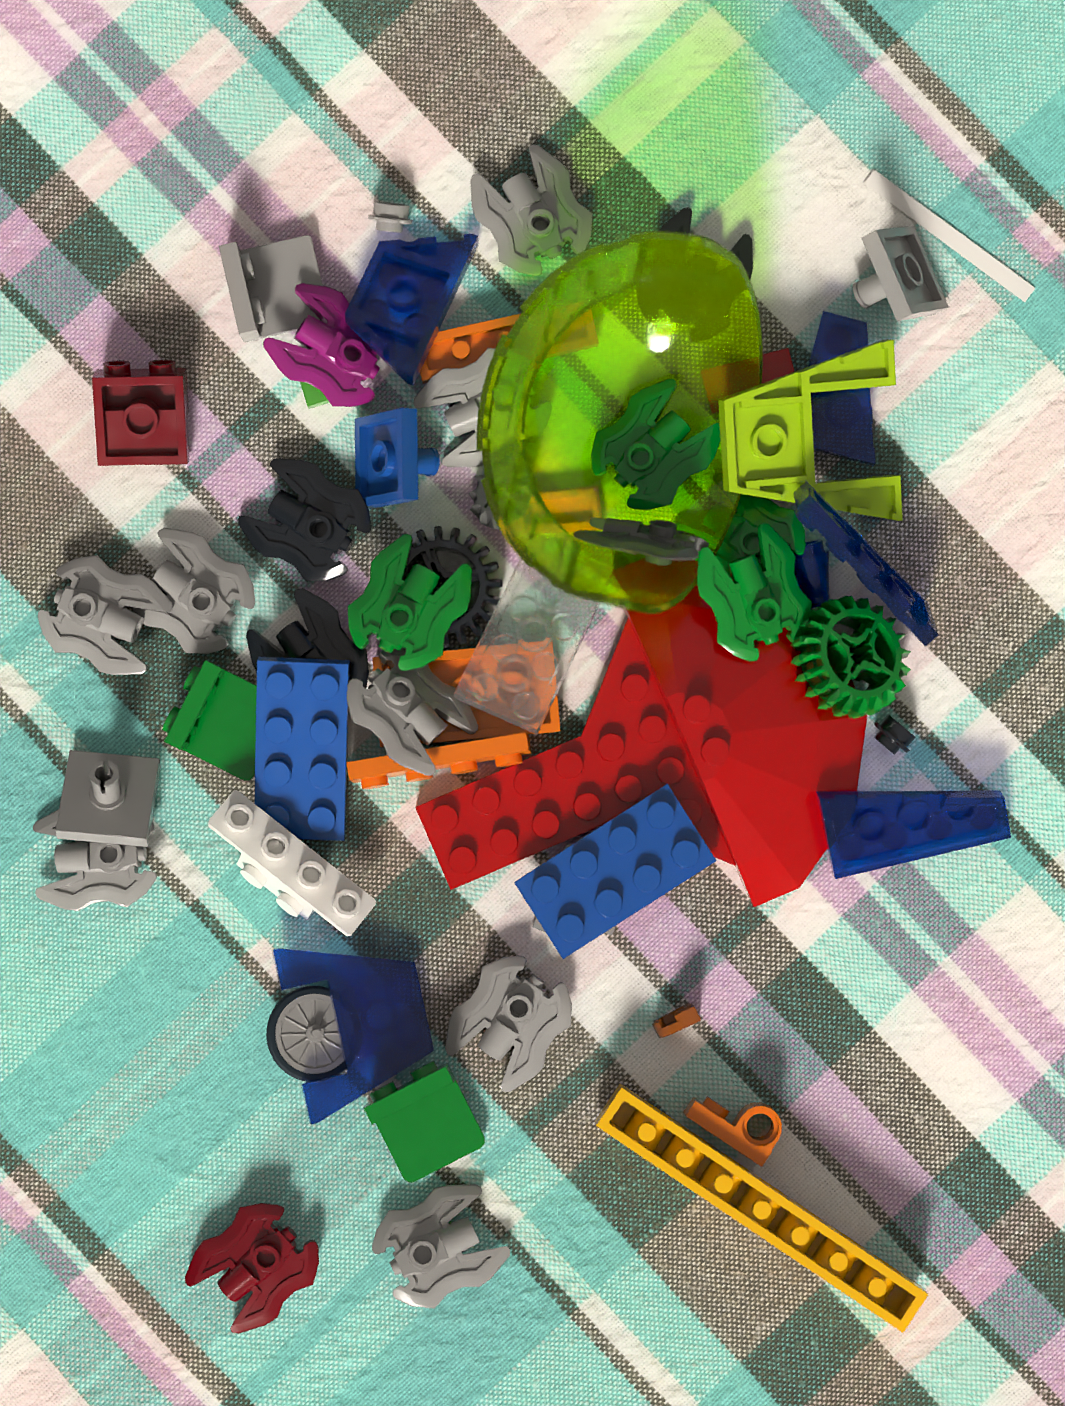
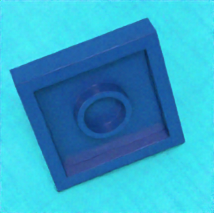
M397 408L356 418L355 489L360 491L368 509L418 500V474L425 476L436 475L440 466V457L436 448H418L417 409Z

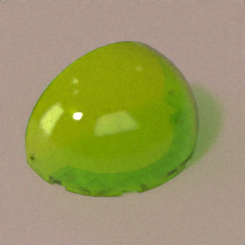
M646 231L630 234V238L608 245L605 243L598 244L572 257L537 286L519 307L523 312L508 335L502 334L487 370L478 410L476 444L477 450L482 453L485 478L481 479L494 520L507 543L529 567L537 570L551 582V585L567 594L609 606L654 614L675 606L697 585L698 558L685 561L672 560L670 565H656L645 561V555L643 554L633 555L619 550L600 547L573 538V533L578 530L603 531L590 525L591 517L642 521L645 525H649L652 520H664L677 524V530L694 534L709 543L708 548L716 556L730 527L741 494L724 491L720 441L716 455L708 468L690 475L678 487L671 505L652 510L631 509L627 506V500L631 494L637 493L638 488L636 486L632 488L630 485L622 488L614 480L617 473L614 470L615 466L613 464L607 467V473L602 476H596L593 473L591 452L596 432L614 425L625 413L630 397L635 393L666 379H675L677 387L657 422L671 410L676 412L691 428V431L682 440L681 443L711 425L720 423L718 399L762 384L763 354L761 323L754 289L746 270L738 258L725 247L706 237L672 232Z

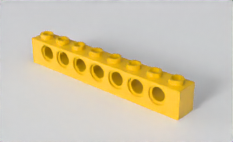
M621 1083L596 1118L595 1124L598 1128L902 1333H904L929 1295L921 1285Z

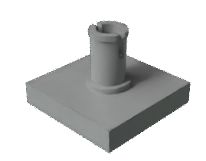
M915 226L875 230L862 237L876 273L853 283V293L860 306L866 309L871 307L872 304L887 298L896 321L931 316L949 308Z
M70 750L55 830L57 839L148 847L161 768L160 759Z

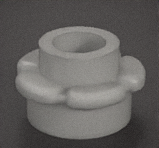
M374 202L373 215H368L369 220L376 221V230L402 233L403 224H412V220L408 219L409 205Z

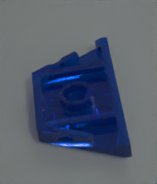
M463 234L464 240L437 242L436 237L418 238L411 242L401 239L379 241L345 312L346 324L407 384L413 386L476 252L478 247L477 235Z

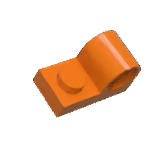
M708 1096L703 1103L693 1097L684 1110L686 1117L761 1167L764 1165L782 1133L780 1117L769 1105L762 1102L747 1104L739 1111L733 1122H730L726 1119L730 1111ZM755 1114L768 1115L771 1120L769 1132L762 1137H754L747 1132L748 1120Z

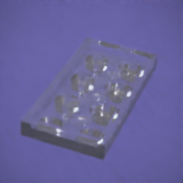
M531 536L454 691V698L537 735L612 581L613 571Z

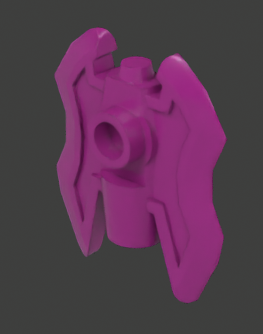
M305 283L296 285L295 293L320 320L307 315L294 335L293 339L306 348L268 337L263 341L264 349L278 369L289 380L306 382L319 389L332 406L356 407L371 402L375 398V393L370 387L364 388L360 382H364L367 378L373 380L377 375L380 367L375 364L378 360L376 355H381L383 361L390 363L397 359L395 340L383 318L362 314L353 308L344 294L338 290Z

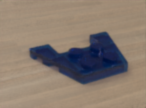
M281 948L271 950L280 990L323 980L327 981L342 1048L346 1073L300 1083L309 1124L322 1121L434 1051L415 962Z

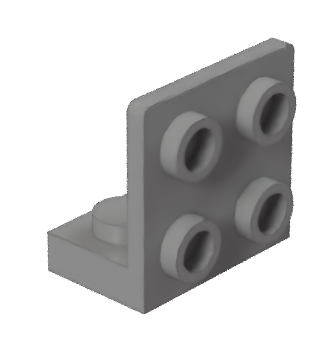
M300 236L240 250L237 242L219 245L238 332L244 343L296 331L307 315L320 320L295 293V287L300 283L323 286L311 236Z

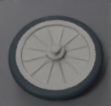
M322 986L301 987L285 995L272 1010L267 1024V1045L273 1060L286 1074L306 1082L326 1081L344 1072L355 1059L361 1042L360 1020L352 1004L337 991Z

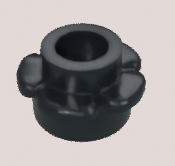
M888 714L880 724L877 721L874 723V726L880 730L874 738L895 755L900 748L906 753L910 751L907 747L916 737Z

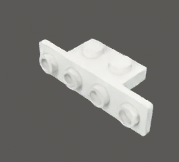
M233 791L209 819V828L241 852L237 865L242 868L240 871L242 876L253 886L259 889L264 886L278 897L276 902L288 914L294 917L300 914L308 920L315 911L344 935L351 936L376 905V900L239 791Z

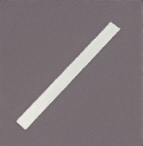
M873 170L863 183L1022 301L1026 302L1035 290V287L876 170Z

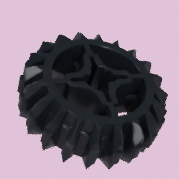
M435 526V540L427 541L425 532L420 529L416 532L420 545L415 548L411 545L403 580L407 577L413 564L423 557L427 569L433 571L432 567L435 566L439 576H442L446 582L454 572L447 571L441 566L435 553L437 551L453 552L464 557L473 566L471 568V583L479 580L480 588L477 601L464 617L461 618L460 616L452 622L444 636L443 648H449L448 634L456 633L461 645L466 644L467 638L463 629L469 626L475 635H481L483 631L480 625L475 622L476 619L480 616L490 623L494 620V615L484 609L485 605L500 606L501 598L490 595L489 589L502 588V580L497 578L488 579L487 576L499 569L498 562L495 561L483 565L481 561L490 554V549L484 546L474 553L471 549L476 544L477 537L473 534L467 537L464 544L458 543L460 538L459 528L454 527L452 529L450 540H443L442 527Z

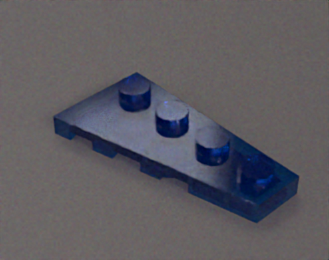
M807 481L793 493L796 507L798 508L794 513L799 521L811 532L817 529L827 540L825 544L831 553L842 563L846 561L857 572L856 575L862 584L872 593H876L893 615L905 624L926 647L939 635L928 602Z
M1000 790L816 791L831 870L835 879L1011 838L1005 797Z

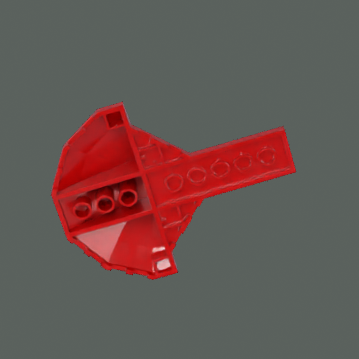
M672 560L670 565H656L644 561L610 576L628 619L582 735L523 760V763L509 766L415 808L450 890L599 827L668 784L713 856L735 866L752 907H756L800 888L853 813L867 715L857 719L849 718L848 714L842 717L833 716L832 707L825 710L818 709L819 695L812 698L805 697L810 685L807 681H795L803 670L801 666L790 663L793 657L801 654V652L791 646L792 642L786 636L788 631L785 627L783 632L778 634L779 641L765 645L763 640H754V648L759 649V658L756 661H747L736 657L717 642L718 623L712 607L699 595L697 584L698 565L695 562ZM850 680L848 686L856 689L853 681Z

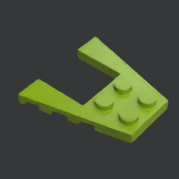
M886 339L718 399L724 491L903 521L900 475L815 482L811 393L896 385L894 340Z

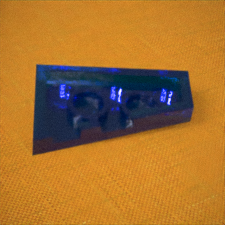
M823 311L807 367L867 346V322ZM870 388L811 393L814 450L874 466L876 463L875 448H873V414Z

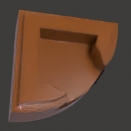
M687 1003L654 1020L652 1026L658 1037L663 1038L701 1021V1018L694 1005Z

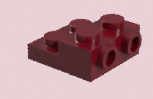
M161 359L150 361L148 363L149 369H131L130 362L125 360L108 361L103 363V369H96L92 376L98 466L188 464L190 460L187 424L189 405L186 368H176L174 360Z

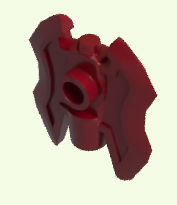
M259 1203L239 1207L231 1226L219 1236L203 1240L195 1251L185 1275V1283L191 1287L229 1267L217 1281L224 1295L231 1301L237 1302L252 1291L230 1327L232 1333L246 1332L265 1326L275 1320L279 1315L283 1302L295 1291L311 1286L314 1283L319 1265L317 1242L309 1240L304 1243L303 1249L298 1250L296 1248L297 1244L294 1241L297 1235L289 1226L283 1229L281 1226L276 1227L272 1223L274 1220L279 1221L284 1214L285 1209L280 1205Z

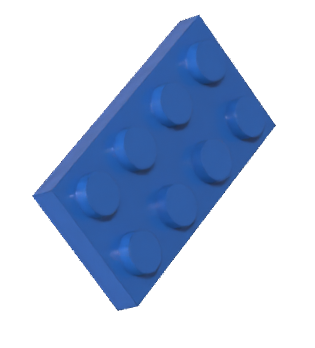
M258 657L254 804L298 839L345 840L346 762L348 756L349 716L347 685L350 677V660Z
M666 784L514 883L560 956L564 959L717 860L669 785Z

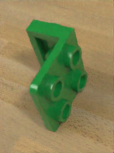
M205 660L201 668L195 665L189 673L183 690L189 693L181 709L174 706L170 711L162 729L168 733L164 742L179 750L186 751L242 780L249 781L255 776L257 686Z
M431 1061L410 1072L413 1080L396 1088L392 1081L369 1093L372 1101L366 1103L364 1107L371 1124L376 1123L403 1179L407 1182H415L480 1149L485 1143V1136L448 1063L437 1067L435 1061Z

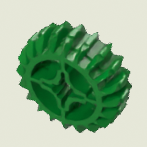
M852 595L843 596L839 599H829L821 603L820 607L810 611V619L800 624V629L804 635L794 639L791 646L801 652V654L793 657L790 663L801 666L803 670L795 681H807L810 685L805 697L820 696L818 709L825 710L832 707L833 716L842 717L848 714L849 718L853 719L867 714L870 716L880 712L883 707L892 704L896 699L895 693L902 691L906 686L901 677L906 676L911 669L902 663V659L907 658L911 651L901 648L899 642L903 640L906 634L895 633L892 627L897 618H883L884 606L875 605L870 608L868 598L854 600ZM835 624L848 626L854 629L851 635H847L844 632L838 634L832 628ZM852 679L856 681L863 680L869 686L866 690H858L848 686V683Z

